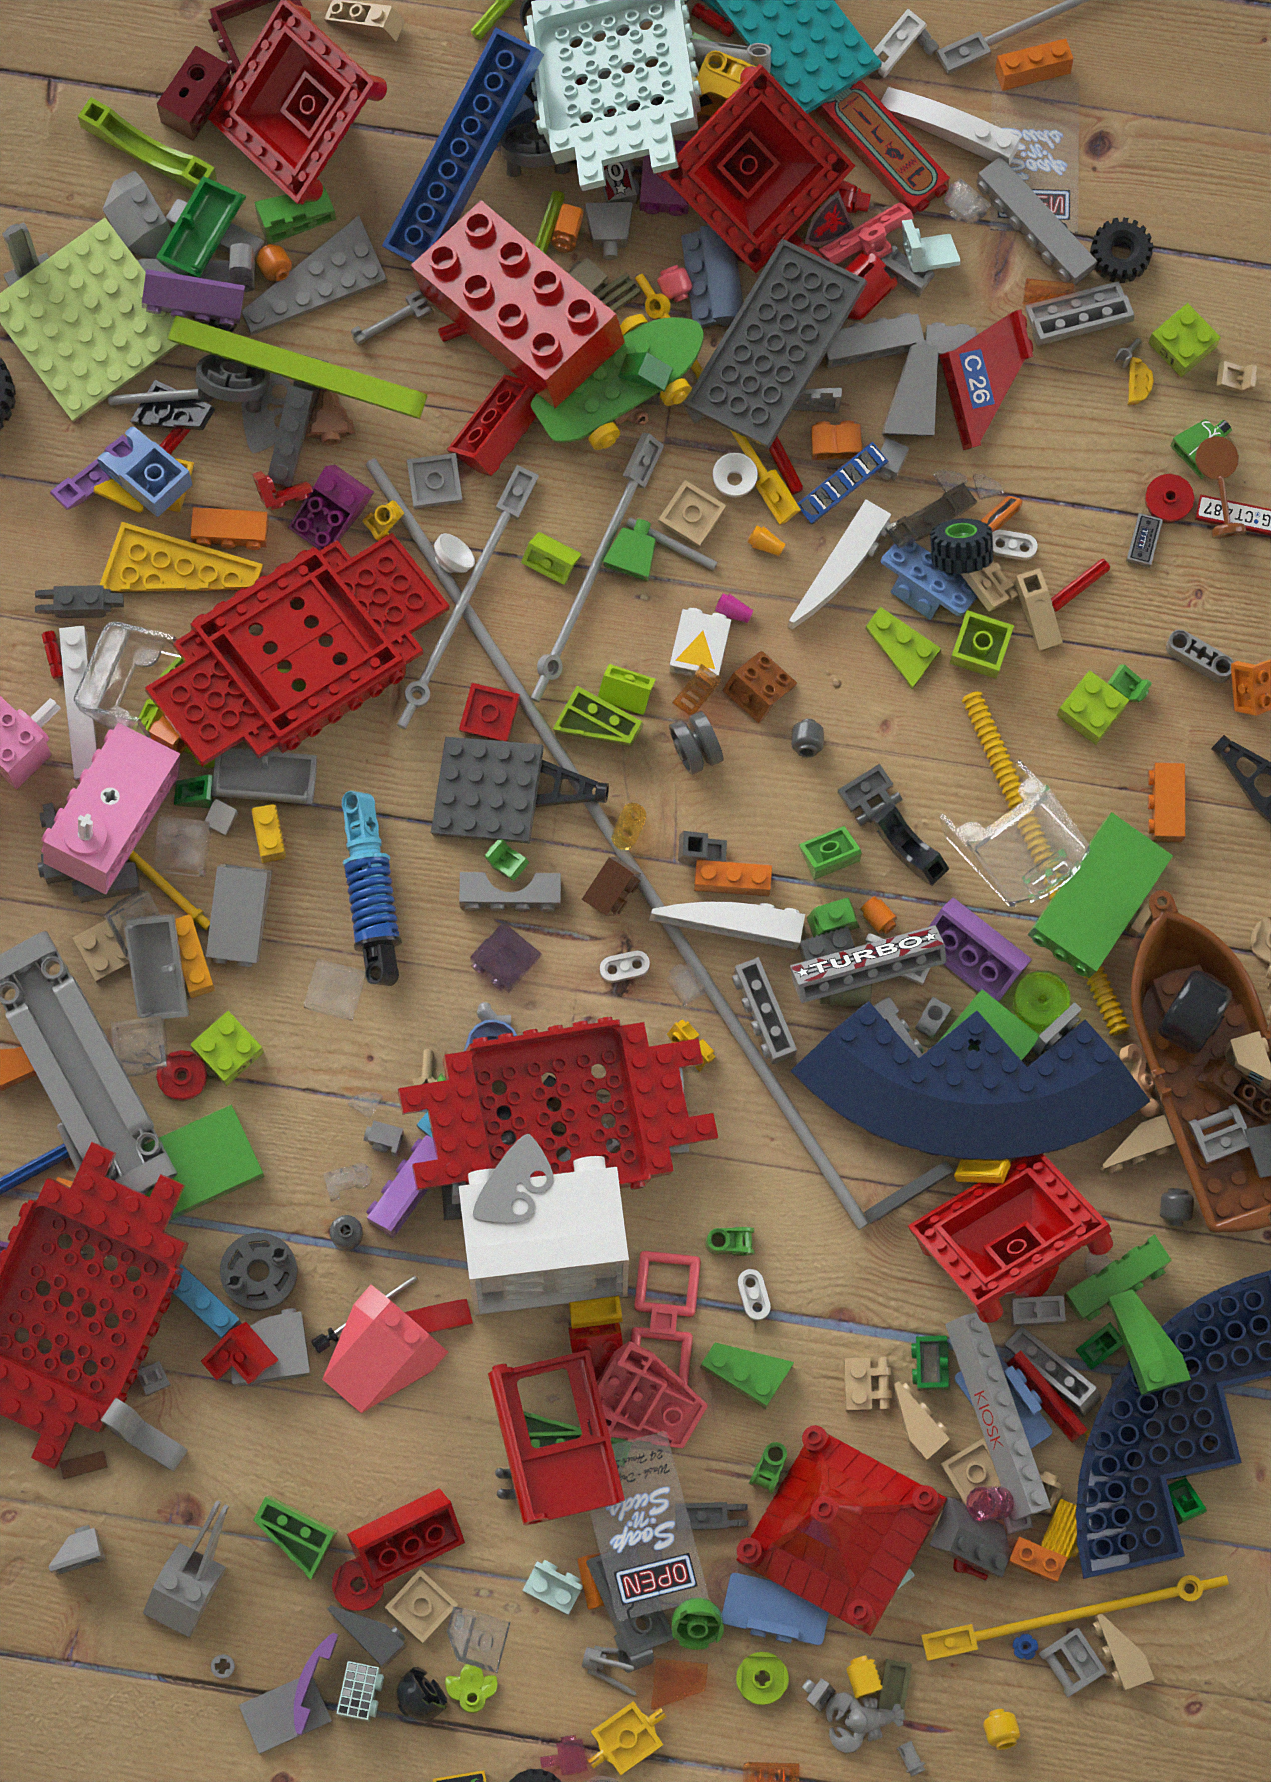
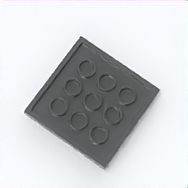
M445 737L431 828L432 835L494 841L503 839L505 842L530 844L544 746L542 744Z

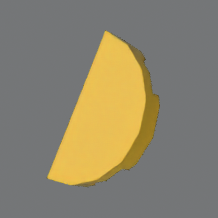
M1131 357L1129 361L1128 405H1135L1144 401L1151 393L1154 382L1151 369L1141 359Z

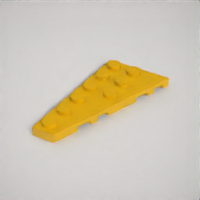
M121 522L100 585H104L105 589H111V592L240 590L242 588L247 589L261 576L263 564Z

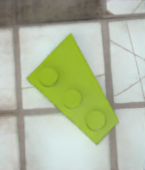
M879 607L865 628L881 650L893 662L897 671L903 675L911 689L915 687L941 651L939 646L882 607Z

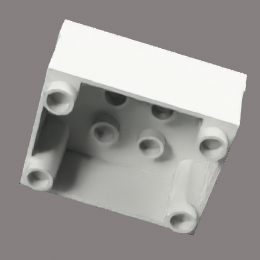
M602 1156L583 1157L573 1161L574 1172L554 1174L551 1186L542 1193L530 1192L523 1183H518L516 1190L519 1192L523 1191L531 1196L534 1201V1211L527 1220L516 1223L490 1222L473 1217L475 1203L495 1169L477 1170L468 1174L469 1185L459 1186L475 1315L563 1305L574 1301L618 1295L620 1297H628L629 1257L617 1167L606 1168L605 1158ZM546 1176L530 1177V1182L535 1187H541L547 1181ZM522 1198L515 1199L512 1202L511 1209L515 1214L522 1215L527 1212L528 1203Z

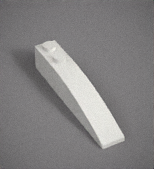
M890 87L887 88L881 100L894 117L992 162L1001 156L1010 165L1018 150L1019 136L948 105Z
M868 500L864 501L791 616L788 628L793 630L814 615L850 581L868 555L873 557L879 547L878 539L881 535L885 537L892 526L889 523L890 513Z
M84 626L59 628L75 780L80 779L85 768L89 769L93 763L91 762L92 757L97 750L88 637Z
M696 902L653 908L649 920L797 950L801 942L805 914H801L793 908L776 909L774 905L768 903L756 905L736 902Z

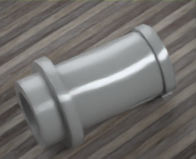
M912 1741L897 1748L908 1769L906 1773H910L911 1777L925 1771L923 1766L925 1762H921Z

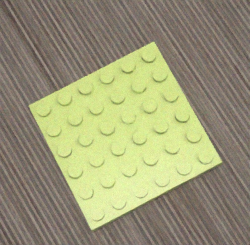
M106 218L100 220L0 293V324L73 422L180 345L168 340L175 318L170 316L171 313L161 311V314H152L146 312L145 308H142L146 272Z

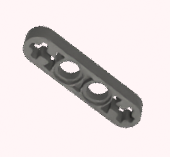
M945 1161L865 1211L864 1214L870 1224H873L944 1180L954 1171L948 1161Z

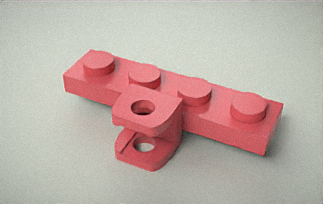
M899 202L820 248L819 253L825 260L833 264H839L845 258L864 250L865 255L873 253L881 259L893 251L891 244L886 240L885 236L891 231L901 228L902 221L914 219L913 214L909 208Z

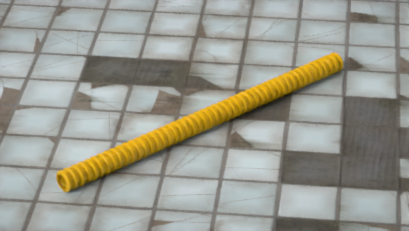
M979 691L972 692L963 697L961 700L962 704H966L964 708L966 711H969L968 717L972 718L971 724L975 725L974 731L978 732L977 737L981 739L980 744L984 746L983 751L988 754L986 758L991 761L989 763L990 767H994L992 771L994 774H997L995 778L997 781H1000L998 785L1000 788H1003L1002 794L1006 795L1005 801L1009 802L1008 807L1013 810L1011 814L1016 817L1014 821L1019 824L1017 826L1018 830H1022L1020 833L1021 837H1025L1023 841L1025 844H1028L1027 850L1031 851L1030 857L1034 858L1033 864L1037 865L1036 870L1041 873L1039 877L1044 880L1042 884L1047 887L1045 891L1050 894L1049 900H1051L1062 884L1064 876L1059 873L1061 871L1060 867H1056L1057 860H1053L1054 854L1050 853L1051 847L1047 846L1048 840L1044 839L1045 833L1040 831L1042 827L1037 824L1039 820L1037 817H1034L1036 813L1034 810H1031L1032 804L1028 803L1029 797L1025 796L1026 791L1022 789L1023 784L1019 782L1020 777L1016 775V768H1012L1014 764L1012 761H1009L1011 757L1009 754H1006L1008 750L1006 747H1003L1004 741L1000 740L1001 735L997 733L998 728L994 726L995 721L991 719L992 714L988 712V706L984 705L986 701L981 698L983 694ZM1100 966L1094 975L1090 978L1084 976V978L1088 979L1086 983L1088 986H1091L1090 992L1094 993L1093 999L1097 1000L1096 1006L1101 1008L1099 1012L1104 1015L1102 1019L1104 1022H1107L1105 1026L1107 1029H1110L1109 1035L1117 1036L1128 1031L1130 1024H1126L1127 1018L1122 1015L1124 1011L1119 1008L1121 1004L1116 1001L1118 999L1117 995H1113L1114 989L1110 988L1111 982L1106 979L1108 975L1103 972L1105 968Z

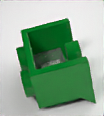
M916 1336V1343H911L912 1359H917V1369H912L913 1384H917L918 1390H950L948 1337Z

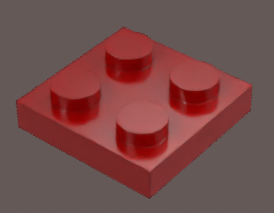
M471 683L459 731L495 741L508 742L520 701V694Z

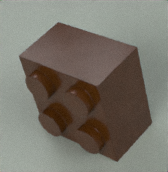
M609 857L582 900L605 916L620 914L627 904L625 900L630 892L634 893L640 885L641 880L638 878L641 873L619 858Z

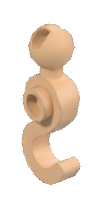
M1136 1044L1127 1045L1121 1049L1120 1059L1123 1062L1132 1058L1133 1068L1131 1075L1150 1099V1103L1141 1108L1140 1111L1145 1117H1154L1159 1113L1160 1106L1158 1101L1150 1095L1153 1091L1154 1080L1145 1071L1146 1059L1144 1053Z

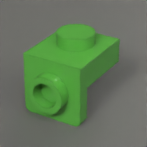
M1120 664L1108 681V684L1128 698L1129 702H1140L1148 695V689L1152 682L1148 679H1141L1125 664Z
M498 839L485 854L486 860L493 869L513 882L529 864L526 857L510 848L503 839Z

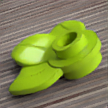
M470 1661L463 1667L460 1677L447 1676L445 1679V1687L450 1698L460 1701L462 1709L468 1713H477L482 1710L486 1699L495 1694L498 1685L496 1676L484 1677L480 1666L473 1661ZM476 1696L477 1700L471 1703L468 1701V1698Z

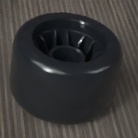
M1192 971L1158 1027L1159 1034L1188 1053L1198 1054L1209 1037L1215 1034L1225 1016L1223 1014L1232 1000L1233 992L1229 987L1204 972Z

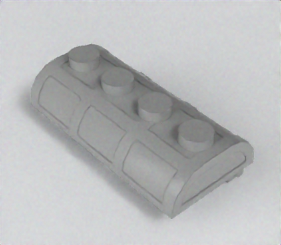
M231 748L215 758L212 796L312 805L315 792L317 755L282 754V752L270 751L258 759L252 750Z
M157 915L127 920V926L124 928L138 1017L143 1021L189 1016L175 915Z

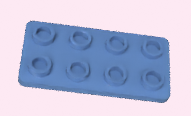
M901 536L881 559V563L899 575L891 593L930 620L935 616L940 605L956 616L961 617L978 598L961 574L947 573L934 567L931 553L907 536Z
M997 1351L1030 1449L1048 1438L1052 1434V1429L1040 1413L1042 1409L1039 1405L1042 1403L1040 1397L1034 1390L1030 1392L1025 1385L1027 1379L1020 1369L1015 1370L1013 1366L1008 1367ZM960 1371L954 1377L955 1382L973 1406L964 1377Z
M732 1573L730 1576L722 1611L723 1624L751 1630L750 1635L765 1638L766 1634L776 1636L777 1641L791 1644L792 1640L814 1645H821L823 1643L829 1615L828 1612L770 1580L739 1573Z

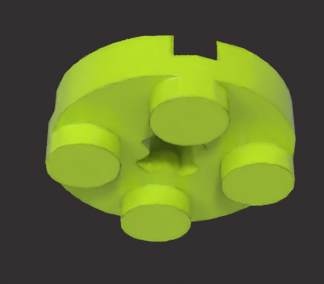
M769 1652L751 1654L743 1660L736 1673V1684L741 1695L756 1705H768L780 1699L788 1686L789 1676L787 1668L777 1656ZM760 1671H765V1676L770 1677V1681L765 1682V1686H760L759 1681H755V1676H758Z

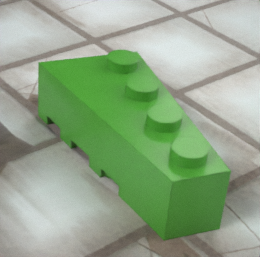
M1155 1234L1148 1238V1241L1141 1247H1134L1123 1255L1122 1259L1119 1261L1117 1259L1100 1270V1273L1093 1274L1064 1294L1065 1299L1080 1322L1085 1318L1091 1321L1102 1314L1100 1309L1107 1304L1111 1308L1108 1300L1109 1296L1131 1289L1137 1292L1144 1287L1142 1282L1151 1277L1154 1281L1166 1273L1164 1268L1172 1259Z

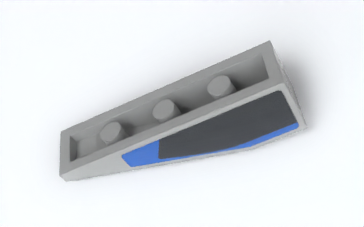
M1021 1326L1005 1343V1346L1014 1355L1021 1350L1057 1394L1084 1417L1102 1399L1096 1386L1024 1327Z

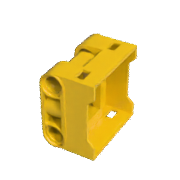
M720 51L709 52L704 59L696 80L699 81L702 95H699V98L706 94L713 104L701 107L697 117L704 114L712 117L740 87L742 71L754 65ZM714 61L719 63L721 67L717 69V64L713 63L709 65V63Z

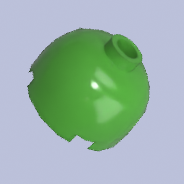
M697 1597L684 1600L678 1605L672 1615V1636L674 1639L679 1640L680 1645L684 1648L692 1650L709 1648V1643L715 1640L716 1643L719 1642L724 1634L722 1614L719 1608L709 1599Z

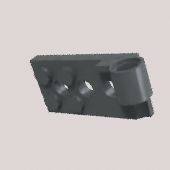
M626 1545L621 1553H617L618 1549L593 1557L586 1561L617 1632L614 1640L619 1649L618 1660L621 1663L634 1666L633 1671L653 1663L654 1655L652 1648L672 1641L674 1637L657 1597L636 1602V1605L629 1611L631 1618L628 1619L627 1609L630 1605L622 1606L614 1572L642 1565V1561L635 1545ZM637 1618L645 1621L646 1630H640L637 1627ZM623 1669L627 1673L633 1672L630 1670Z

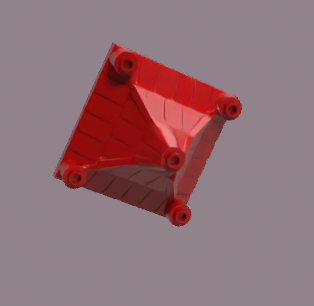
M281 0L207 119L297 204L303 205L305 201L316 202L321 198L323 185L317 179L318 176H320L328 160L337 149L338 144L348 132L350 125L353 124L361 108L367 100H382L387 93V84L383 78L368 74L311 21V14L307 8L295 5L290 0Z
M760 64L757 67H747L742 71L740 87L699 129L695 136L687 142L682 150L676 154L678 168L657 173L658 177L667 182L736 253L737 259L746 264L754 273H757L771 258L781 239L787 241L856 166Z
M1043 1153L1033 1157H1019L1010 1163L1011 1166L1003 1183L978 1182L908 1225L911 1234L917 1239L922 1253L935 1259L971 1301L980 1321L984 1323H993L1002 1316L1003 1308L999 1301V1298L1012 1293L1023 1298L1042 1296L1055 1279L1059 1265L1082 1246L1087 1245L1089 1252L1093 1255H1104L1113 1247V1240L1110 1235L1112 1230L1108 1222Z
M813 1425L806 1428L803 1432L802 1442L804 1446L756 1526L755 1531L750 1538H745L738 1544L736 1549L738 1558L736 1561L871 1636L941 1514L947 1498L937 1493L933 1487L919 1484L829 1435L821 1426Z

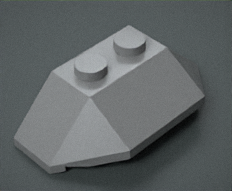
M133 171L113 182L104 204L103 212L131 253L149 259H157L159 251L172 230L144 180L136 171Z

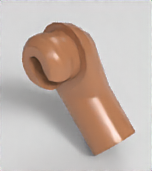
M635 407L613 421L616 426L626 421L637 425H645L649 420V416L645 410Z

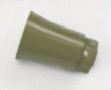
M872 984L820 998V1004L861 1008L868 1001L871 1003Z

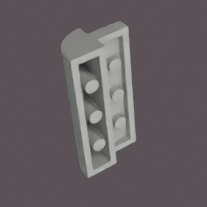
M1119 281L1029 304L1025 308L1033 330L1032 336L1038 346L1134 321V312L1127 295L1124 296Z

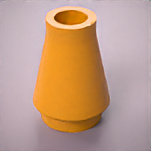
M758 525L755 526L747 543L752 545L751 548L765 551L778 557L785 547V543L780 541L764 526L761 528Z

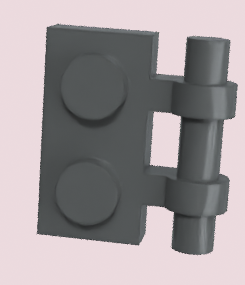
M880 764L838 789V794L850 812L859 807L862 810L863 814L855 818L860 826L867 822L872 823V818L889 802L896 805L903 800L898 792L891 796L887 793L886 790L893 787V782ZM879 796L882 802L871 808L867 802Z

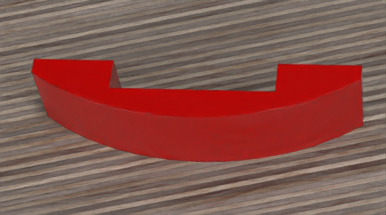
M467 1299L440 1303L404 1312L428 1334L473 1324Z

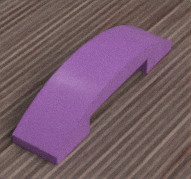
M122 435L107 446L104 452H109L115 457L122 458L128 456L133 449L129 446L127 438ZM96 459L72 479L69 477L51 490L50 494L66 510H69L95 495L96 493L93 491L94 486L112 478L100 468Z
M336 1633L329 1635L315 1649L299 1678L294 1699V1725L298 1735H303L311 1714V1710L302 1707L314 1672L320 1658L330 1661L339 1637Z

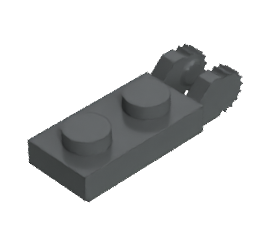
M727 1502L675 1504L676 1531L748 1527V1520L727 1519V1511L744 1512L748 1510V1505L727 1504Z

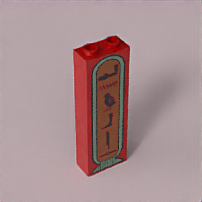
M862 80L817 108L820 116L889 192L911 210L912 214H915L917 211L919 213L923 212L930 205V201L933 198H940L948 191L950 177Z

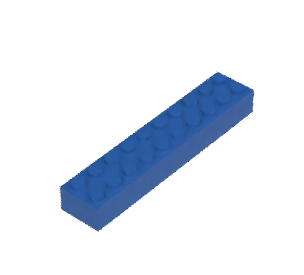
M495 27L382 246L414 263L457 223L544 56L538 48Z

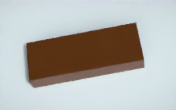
M104 1451L59 1463L64 1480L108 1468Z

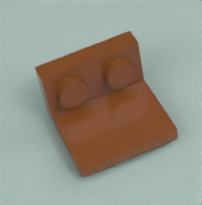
M760 651L732 674L722 691L757 723H760L772 706L792 690L797 682L769 656Z

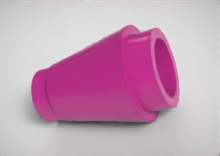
M722 593L715 612L723 614L729 619L748 623L753 609L730 593L728 595Z

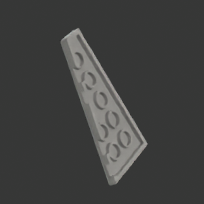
M359 215L292 269L286 279L276 282L242 310V315L251 336L387 282V278Z

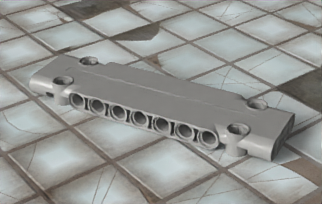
M48 932L38 933L0 954V1002L6 1010L5 1015L81 1158L84 1159L91 1142L116 1152L110 1166V1172L106 1177L142 1194H146L154 1189L160 1174L171 1179L174 1178L178 1173L167 1155L162 1141L153 1129L154 1124L80 986L75 978L70 975L67 965L63 962ZM55 964H60L59 973L54 976L50 975V968ZM10 989H15V997L9 1001L5 1000L6 992ZM153 1139L155 1141L154 1149L145 1152V1142Z

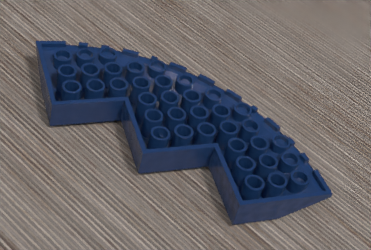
M868 1001L830 1032L790 1071L813 1095L821 1099L829 1108L835 1110L851 1123L862 1127L868 1133L890 1140L899 1146L919 1150V1152L935 1156L955 1157V1159L962 1160L991 1159V1161H999L1018 1157H1033L1034 1155L1063 1150L1066 1147L1084 1142L1100 1133H1104L1150 1103V1099L1121 1059L1086 1019L1027 1067L977 1010L918 1058ZM971 1044L977 1045L978 1052L976 1050L970 1052L968 1050Z
M1271 1270L1242 1278L1203 1296L1179 1311L1161 1326L1183 1355L1191 1380L1141 1395L1131 1363L1128 1361L1113 1382L1097 1413L1088 1437L1078 1480L1076 1503L1077 1547L1083 1579L1133 1570L1185 1557L1167 1481L1230 1468L1242 1463L1224 1389L1271 1379ZM1205 1438H1207L1208 1442H1213L1214 1444L1210 1450L1203 1446Z

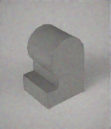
M932 996L915 1029L933 1039L952 1008Z

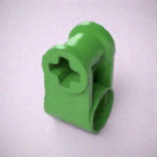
M752 1227L716 1228L708 1234L705 1245L709 1252L716 1255H754L752 1233L755 1230ZM715 1235L721 1236L724 1239V1245L722 1247H715L711 1243V1237Z
M778 1442L767 1445L750 1479V1485H759L768 1489L770 1494H773L787 1458V1450L784 1445ZM774 1447L779 1448L783 1454L782 1459L777 1462L770 1460L768 1457V1451ZM759 1476H763V1477H765V1478H767V1479H770L771 1481H768V1480H766V1479H763V1478H761V1477H759Z

